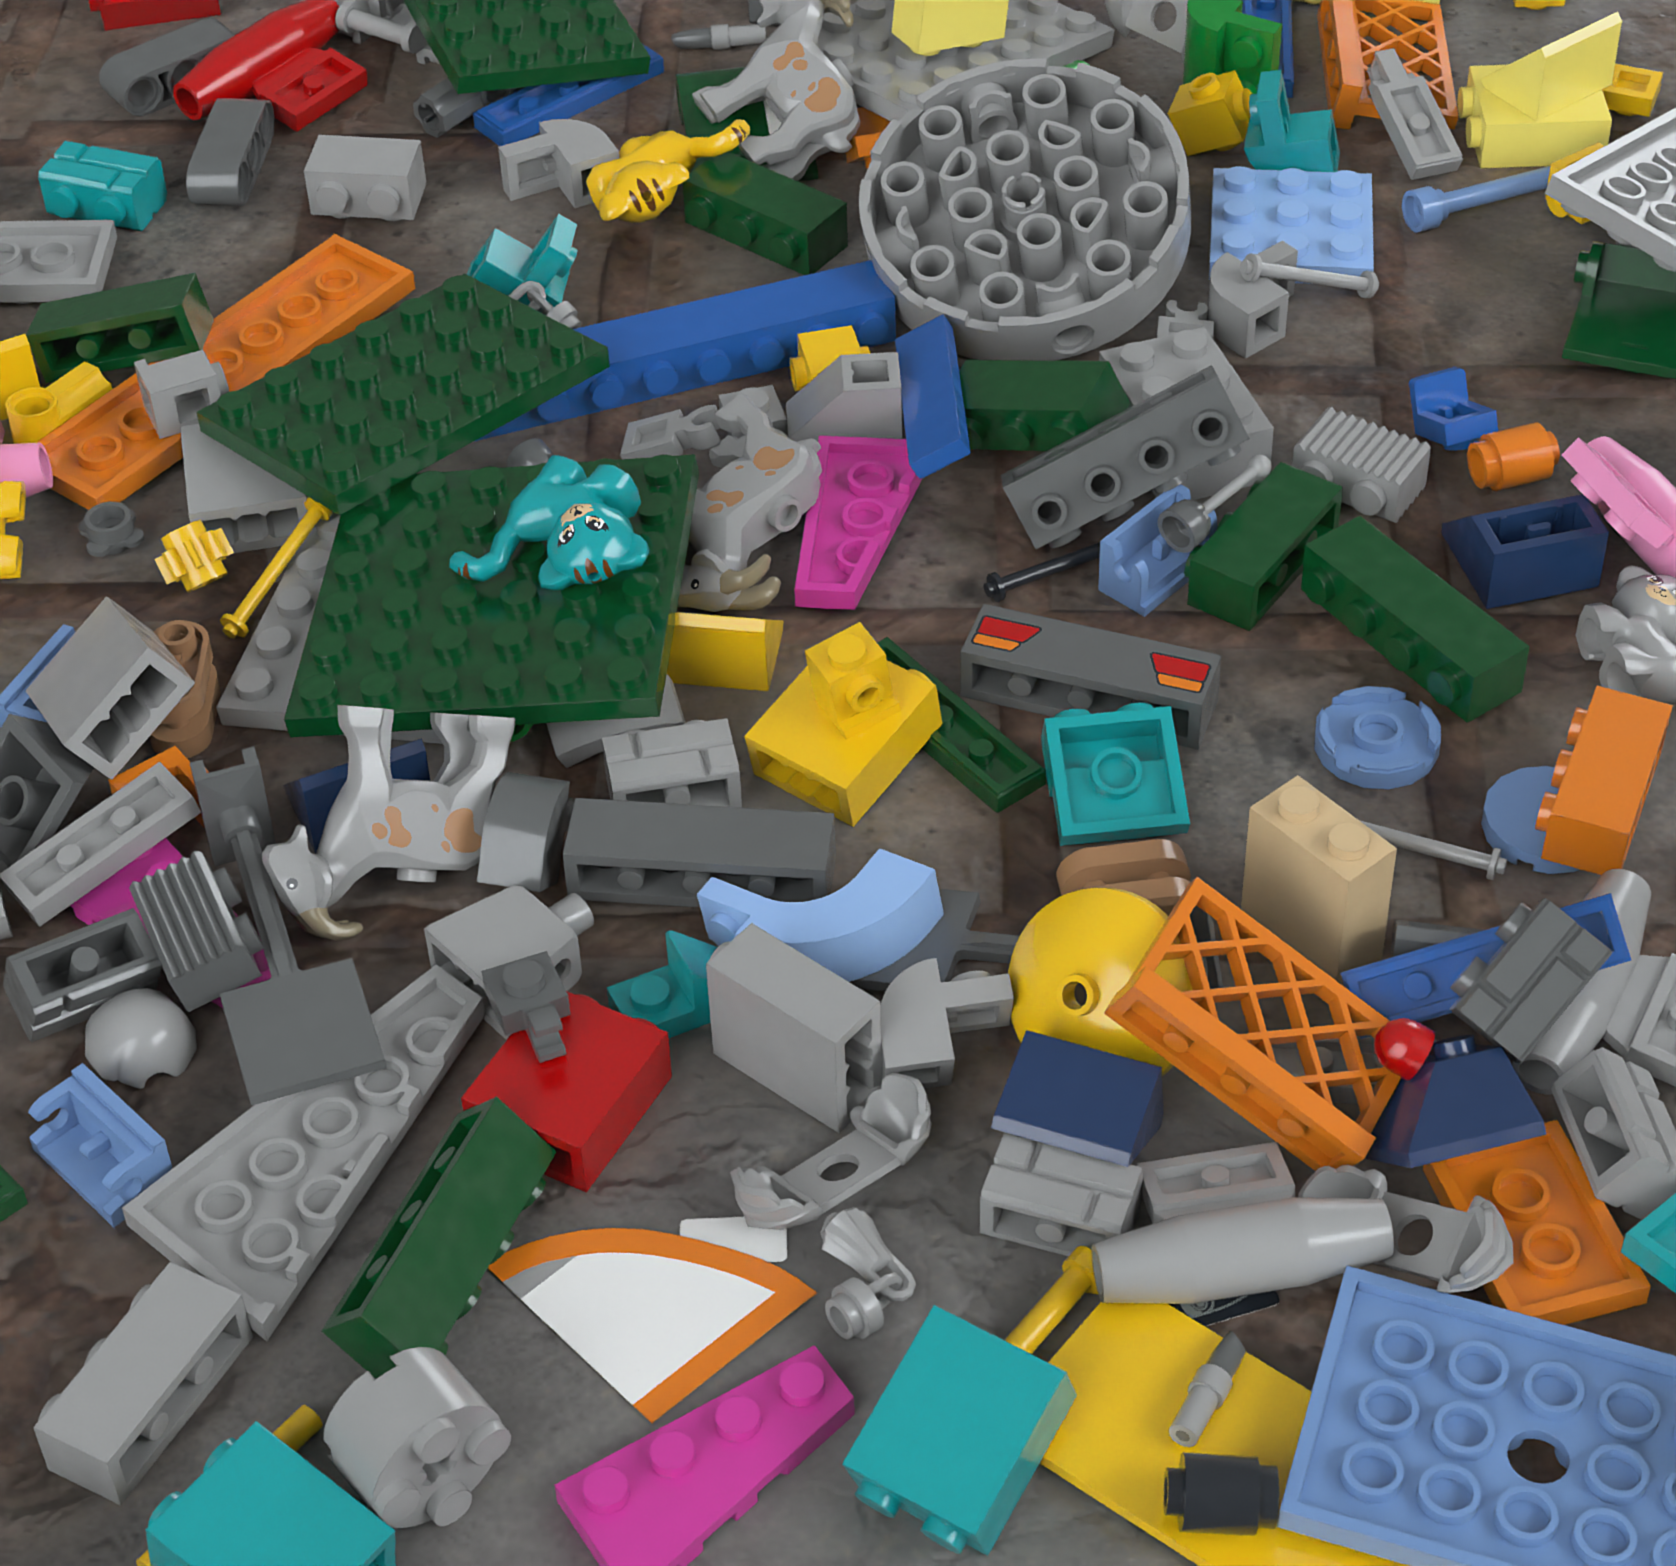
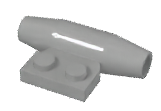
M1611 869L1604 872L1581 900L1582 902L1611 893L1632 961L1598 970L1521 1063L1512 1062V1066L1524 1087L1533 1092L1546 1095L1553 1094L1551 1091L1553 1082L1588 1055L1602 1038L1624 1058L1625 1063L1630 1061L1650 1071L1652 1077L1676 1087V954L1672 953L1670 957L1640 955L1651 900V890L1647 882L1634 872L1625 869Z
M1277 1142L1137 1163V1166L1144 1168L1142 1198L1152 1224L1092 1244V1264L1095 1283L1102 1303L1194 1304L1307 1286L1343 1274L1346 1266L1360 1268L1390 1258L1394 1252L1391 1219L1386 1204L1382 1199L1295 1198V1183Z

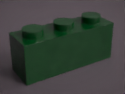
M727 152L716 157H710L689 173V179L682 183L685 223L802 275L816 273L848 247L847 202L733 153Z
M196 273L41 303L26 336L45 382L49 383L58 380L84 361L99 367L101 372L135 366L134 362L143 359L147 363L202 350L214 319Z
M966 360L959 371L970 449L1048 451L1121 413L1130 405V401L1109 361Z
M1280 462L1264 480L1259 479L1252 485L1246 500L1234 513L1227 512L1223 516L1216 532L1204 545L1199 544L1191 551L1184 569V575L1189 579L1187 605L1250 631L1303 572L1305 544L1339 527L1343 487Z

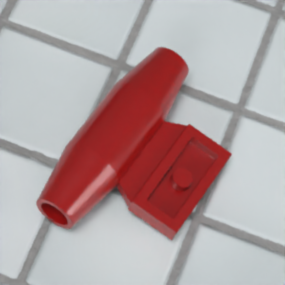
M303 0L271 12L212 49L174 86L173 95L180 110L192 120H199L209 116L217 98L251 99L256 96L257 100H270L274 110V118L293 130L299 131L368 86L367 69L332 48L326 51L320 50L339 31L336 26V13L339 8L335 0Z

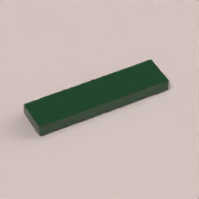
M886 637L877 642L886 654L888 661L906 670L914 669L920 671L936 684L943 724L930 736V739L921 749L998 814L1046 785V769L891 639Z

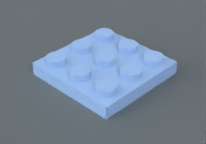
M1243 166L1214 168L1209 280L1212 266L1223 254L1228 252L1243 261L1248 254H1258L1282 240L1298 250L1296 267L1360 276L1364 271L1373 272L1372 174L1356 173L1350 170L1311 172L1296 168L1284 170H1256ZM1295 281V283L1312 284V283H1305V282Z

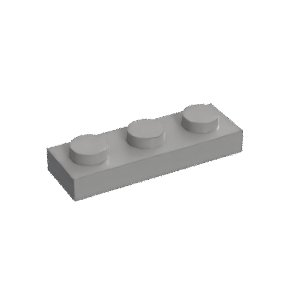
M158 762L0 873V879L8 892L40 927L200 814L201 811L188 790L161 762Z

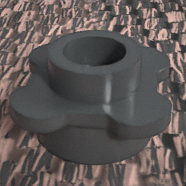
M104 502L89 509L85 514L84 520L78 526L80 534L88 538L87 552L92 556L102 557L119 554L128 548L140 545L144 540V534L141 529L136 528L134 525L136 520L135 512L119 502Z

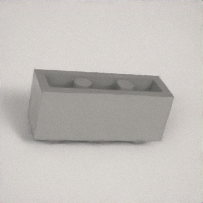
M169 1262L152 1284H147L139 1290L131 1303L129 1312L107 1338L99 1340L92 1347L83 1368L64 1391L50 1398L43 1407L38 1422L33 1429L48 1470L121 1506L252 1340L253 1335L242 1294Z

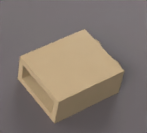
M1297 775L1250 807L1241 910L1344 986L1340 972L1382 959L1397 848Z

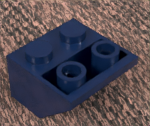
M1583 494L1473 515L1442 523L1441 529L1443 537L1486 609L1599 587L1609 531L1587 497Z

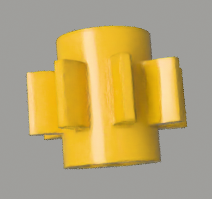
M197 520L161 538L166 552H163L162 556L154 560L167 585L175 581H182L186 591L192 592L228 574L222 561L234 552L222 527L207 532L202 520Z

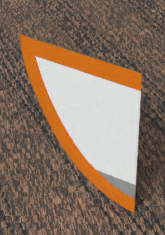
M601 1228L554 1235L505 1252L497 1261L488 1266V1269L652 1424L798 1307L817 1294L815 1290L797 1277L758 1257L702 1240L646 1229Z

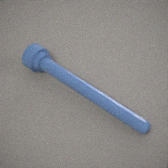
M1550 166L1445 193L1440 189H1434L1430 186L1407 191L1402 199L1404 220L1413 232L1418 233L1439 227L1441 222L1447 219L1449 213L1546 189Z

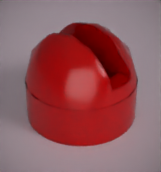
M1407 1018L1391 1020L1382 1026L1375 1035L1374 1051L1378 1062L1407 1081L1412 1079L1425 1062L1432 1048L1435 1031L1415 1020Z

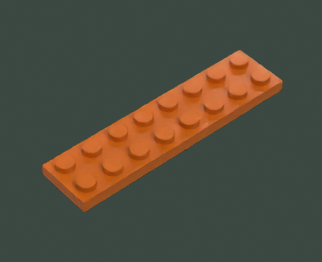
M334 234L215 317L202 350L205 352L210 364L216 362L221 364L229 392L238 391L263 378L268 371L284 367L309 354L314 347L331 343L354 331L359 324L378 317L416 289L413 271ZM161 361L151 362V363H149L148 365H151V364H154V363H158V362H161ZM136 373L36 442L44 445L49 456L53 473V486L50 489L88 510L104 502L121 503L183 458L181 433L162 439L159 438L144 408Z

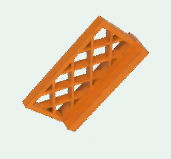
M1321 0L1317 12L1327 105L1328 109H1332L1335 128L1350 130L1354 115L1381 119L1372 99L1368 98L1371 80L1367 72V66L1372 64L1376 51L1394 48L1397 55L1407 61L1402 64L1407 74L1413 73L1418 77L1419 75L1416 73L1422 71L1434 79L1430 82L1425 81L1449 129L1455 130L1459 115L1440 4L1414 0ZM1361 11L1371 12L1377 17L1371 19ZM1409 18L1428 21V23L1419 26ZM1391 25L1403 34L1397 36L1386 29V27ZM1370 36L1379 42L1380 45L1374 46L1365 40L1364 37ZM1418 43L1429 52L1424 54L1412 45Z
M1198 877L1186 887L1127 984L1115 994L1104 1012L1105 1015L1314 1171L1323 1166H1331L1334 1169L1342 1165L1355 1166L1365 1159L1376 1138L1371 1132L1401 1079L1400 1076L1390 1072L1385 1067L1366 1069L1356 1037L1370 1035L1375 1039V1035L1382 1026L1390 1022L1387 1018ZM1195 905L1217 921L1222 941L1197 943L1190 919V914ZM1178 935L1181 944L1171 945ZM1259 952L1273 963L1278 983L1254 985L1245 953ZM1227 955L1236 987L1210 989L1201 957ZM1184 958L1192 991L1181 992L1155 973L1162 960ZM1315 994L1325 1001L1329 1006L1334 1025L1310 1027L1301 995ZM1283 997L1292 1029L1267 1031L1258 999ZM1240 1001L1249 1033L1237 1034L1219 1021L1214 1003ZM1338 1038L1348 1071L1324 1074L1314 1041ZM1296 1043L1305 1076L1294 1077L1278 1065L1271 1045ZM1371 1082H1377L1372 1090ZM1353 1086L1360 1114L1355 1122L1333 1106L1328 1087Z

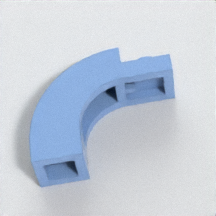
M880 848L846 886L830 895L811 901L781 902L771 900L714 877H711L697 893L708 938L718 946L727 941L731 942L748 925L753 923L848 982L878 972L908 954L928 935L944 915L935 869Z

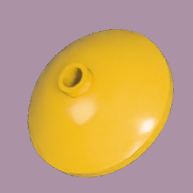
M1089 888L1070 892L1056 898L1036 913L1022 931L1013 950L1008 969L1014 997L1011 1020L1020 1042H1022L1024 1034L1028 1030L1162 1067V1076L1165 1075L1174 1065L1105 1015L1104 1012L1115 994L1127 984L1167 920L1168 915L1146 898L1115 888ZM1178 935L1171 945L1181 944ZM1184 958L1162 960L1155 973L1181 992L1192 991ZM1078 983L1082 984L1087 992V1000L1083 1007L1077 1003L1074 995L1075 987Z

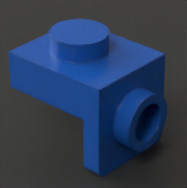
M1452 367L1414 377L1409 381L1415 434L1442 444L1445 450L1454 451L1468 449L1471 443L1478 442L1477 438L1484 434L1498 431L1496 410L1469 401L1464 369Z

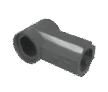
M447 78L413 101L414 115L423 125L425 132L438 138L471 117L477 110L515 93L516 88L457 94Z

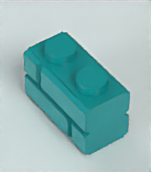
M64 141L54 153V158H50L39 170L38 179L46 212L62 218L114 220L115 227L142 232L153 219V213L157 214L167 201L168 193L161 160L157 157L98 146L88 147L85 144Z

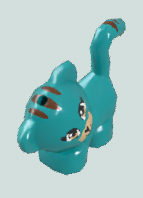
M552 455L538 477L529 483L511 502L506 522L496 533L490 552L479 559L464 551L455 552L450 558L449 567L465 579L486 581L506 570L513 552L521 541H547L548 558L542 564L538 576L540 586L544 589L561 590L573 584L592 585L606 580L623 570H633L642 567L649 554V547L640 535L634 533L628 519L635 516L641 504L638 488L631 476L616 466L599 465L590 477L587 478L583 468L576 461L567 457Z

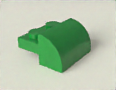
M1188 0L1183 84L1190 83L1195 78L1206 73L1220 75L1236 70L1243 88L1249 89L1252 94H1257L1261 72L1279 70L1282 24L1242 13L1243 1Z

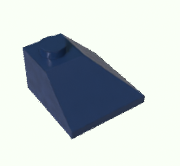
M1462 1035L1433 1042L1434 1054L1427 1056L1416 1075L1408 1081L1403 1078L1400 1079L1371 1132L1376 1138L1365 1159L1413 1168L1547 1134L1543 1118L1502 1047L1476 1044L1474 1035Z

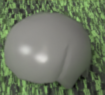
M149 988L133 989L117 994L102 1004L91 1015L86 1024L85 1057L94 1070L105 1080H118L121 1083L139 1089L144 1088L146 1080L156 1073L164 1072L173 1077H178L185 1071L197 1050L194 1026L186 1014L167 995L158 990Z

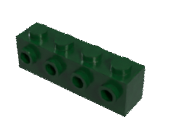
M1358 516L1305 544L1301 590L1306 593L1308 598L1315 604L1322 606L1347 626L1353 635L1362 638L1388 659L1394 668L1403 671L1428 691L1439 704L1448 707L1466 723L1522 692L1530 646L1363 517Z
M498 1097L458 1113L321 1332L375 1379L397 1367L389 1357L403 1350L428 1347L439 1350L446 1355L448 1343L444 1340L456 1320L467 1314L478 1301L482 1292V1288L478 1285L488 1266L497 1261L510 1247L514 1239V1233L510 1229L521 1211L528 1208L542 1193L546 1185V1180L542 1176L556 1151Z

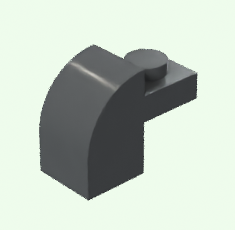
M507 772L501 777L491 797L485 818L477 882L506 887L523 886L527 890L541 892L558 883L564 832L568 831L575 798L568 797L570 781Z

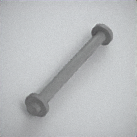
M1252 253L1248 254L1240 264L1242 277L1245 281L1255 282L1259 276L1326 285L1357 290L1360 297L1367 299L1373 297L1379 288L1377 275L1372 271H1364L1360 276L1271 264L1262 262L1259 255Z
M1361 821L1395 847L1487 870L1486 879L1494 880L1496 873L1504 874L1507 859L1501 857L1502 849L1495 847L1492 855Z

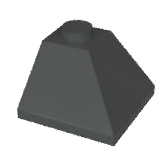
M13 714L7 716L0 729V873L56 834L94 770L93 766L61 743L47 722Z

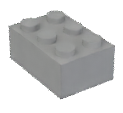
M1205 327L1183 330L1175 334L1146 341L1131 342L1124 346L1099 352V361H1109L1130 401L1128 408L1211 365L1213 366L1250 439L1239 444L1241 451L1231 459L1215 466H1209L1206 461L1186 472L1188 478L1181 485L1190 489L1191 500L1213 496L1248 468L1249 460L1255 455H1264L1271 462L1274 427ZM1266 477L1254 478L1242 488L1252 486L1257 480H1264ZM1154 489L1151 490L1156 498L1162 494H1157Z

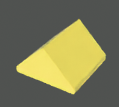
M1616 12L1481 78L1480 80L1484 88L1533 120L1538 121L1612 85L1622 25L1619 13Z

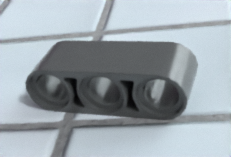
M201 19L112 56L101 68L99 74L100 85L105 92L132 115H148L176 103L173 95L174 86L212 49L235 34L217 19Z
M216 99L187 168V193L191 203L246 205L274 135V110L270 100Z

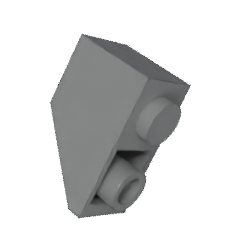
M898 352L840 355L786 402L788 438L795 442L804 439H815L818 441L819 436L902 439V393Z

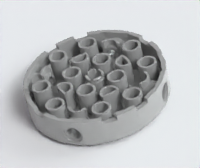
M1047 58L1013 59L974 67L937 83L917 96V105L909 110L899 121L893 118L870 152L871 162L865 174V179H861L859 192L860 221L868 260H872L875 272L895 296V314L913 330L944 314L953 327L958 355L976 360L1057 361L1091 351L1118 338L1149 315L1163 300L1182 269L1191 236V202L1187 159L1181 140L1164 112L1147 95L1138 96L1121 85L1120 77L1102 69L1078 63L1076 69L1049 66Z

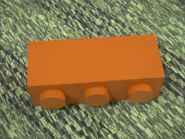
M1597 685L1588 710L1576 707L1566 744L1574 746L1573 752L1565 749L1560 750L1551 781L1552 787L1559 788L1558 793L1545 792L1536 820L1535 829L1546 832L1541 859L1602 875L1611 869L1623 868L1662 753L1673 705Z

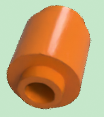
M1538 422L1484 434L1480 437L1479 442L1471 443L1467 451L1469 472L1476 486L1480 489L1490 487L1494 491L1549 479L1553 474L1554 465H1557L1560 459L1559 445L1556 437L1551 431H1546Z

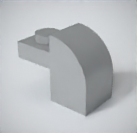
M555 119L539 122L540 135L498 147L503 190L511 201L559 187L574 208L594 203L586 183L593 166L619 158L618 149L600 128L587 122L572 119Z
M1282 240L1257 255L1265 263L1296 267L1298 250ZM1227 252L1217 259L1211 269L1207 320L1214 321V337L1246 359L1285 337L1288 298L1294 295L1295 281L1259 276L1255 282L1245 281L1240 272L1242 261Z
M937 958L920 961L901 972L887 988L880 1004L882 1080L887 1074L898 1073L918 1079L924 1088L951 1085L955 1057L950 1033L1008 1026L1014 1001L1009 974L991 976L986 971H969L955 976L949 982H941Z

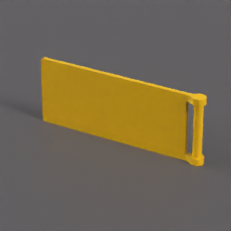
M1078 1246L1073 1250L1062 1264L1063 1274L1006 1337L1005 1341L1032 1354L1085 1292L1098 1294L1092 1264V1250L1090 1248ZM1100 1302L1048 1362L1067 1372L1077 1397L1040 1464L1196 1565L1408 1566L1279 1527L1275 1529L1258 1528L1255 1536L1179 1531L1178 1516L1164 1514L1163 1492L1166 1468H1179L1182 1452L1257 1456L1259 1464L1276 1465L1279 1474L1280 1510L1312 1391L1248 1352H1245L1241 1364L1232 1379L1233 1385L1222 1406L1219 1409H1215L1196 1445L1184 1447L1177 1444L1170 1437L1169 1428L1188 1396V1386L1197 1370L1206 1364L1213 1350L1223 1337L1169 1304Z

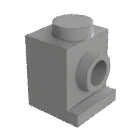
M203 350L148 365L145 359L134 362L144 408L160 439L181 433L180 426L199 424L196 412L216 402L220 396L229 392L221 364L219 362L210 364Z

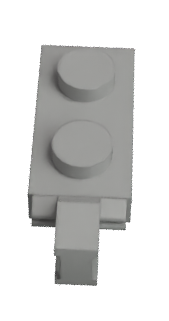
M1394 48L1376 51L1373 62L1367 69L1371 80L1369 85L1371 99L1410 179L1414 180L1457 171L1463 161V155L1424 77H1416L1413 73L1407 74Z

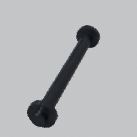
M1100 542L1000 577L996 572L989 573L986 578L987 582L983 584L984 592L987 597H992L996 602L1003 601L1006 598V591L1100 558Z

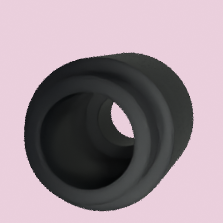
M1182 1452L1179 1468H1166L1164 1514L1178 1516L1179 1531L1187 1533L1255 1536L1258 1528L1275 1529L1279 1512L1278 1468L1276 1465L1259 1464L1257 1456Z

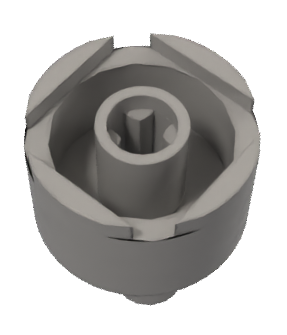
M428 1347L411 1348L389 1357L397 1367L389 1370L376 1380L367 1371L356 1379L341 1395L330 1412L324 1427V1441L331 1449V1455L327 1456L372 1513L390 1527H413L433 1520L438 1526H447L457 1521L469 1509L473 1500L471 1491L484 1478L493 1462L500 1458L508 1449L511 1442V1434L502 1424L497 1413L442 1352Z

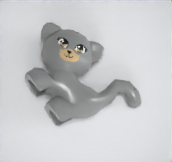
M1628 566L1619 574L1616 584L1617 594L1612 600V607L1601 602L1584 606L1579 616L1576 630V639L1580 653L1585 660L1603 661L1599 670V680L1602 687L1663 703H1676V578L1671 575H1652L1641 567Z

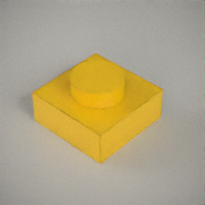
M1615 64L1612 85L1602 89L1608 109L1625 116L1640 115L1650 117L1660 92L1663 72Z

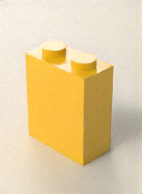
M887 660L893 695L900 702L901 711L846 740L815 700L807 665L744 736L753 773L826 813H834L835 818L854 827L925 745L930 736L943 724L936 684L920 671L914 669L906 670Z

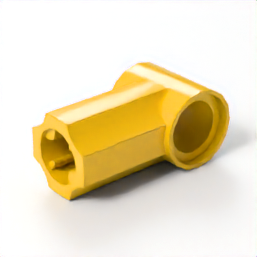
M84 361L46 388L29 387L13 393L5 404L13 444L38 442L111 391V383L104 378L99 367Z

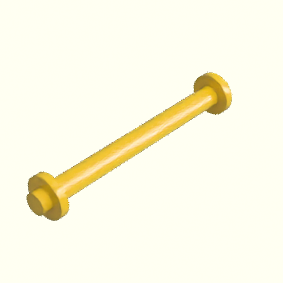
M310 497L306 499L304 506L307 512L233 615L225 613L221 617L220 622L224 627L222 631L227 636L235 638L236 635L240 637L247 635L249 629L245 623L320 519L327 521L332 516L330 509Z

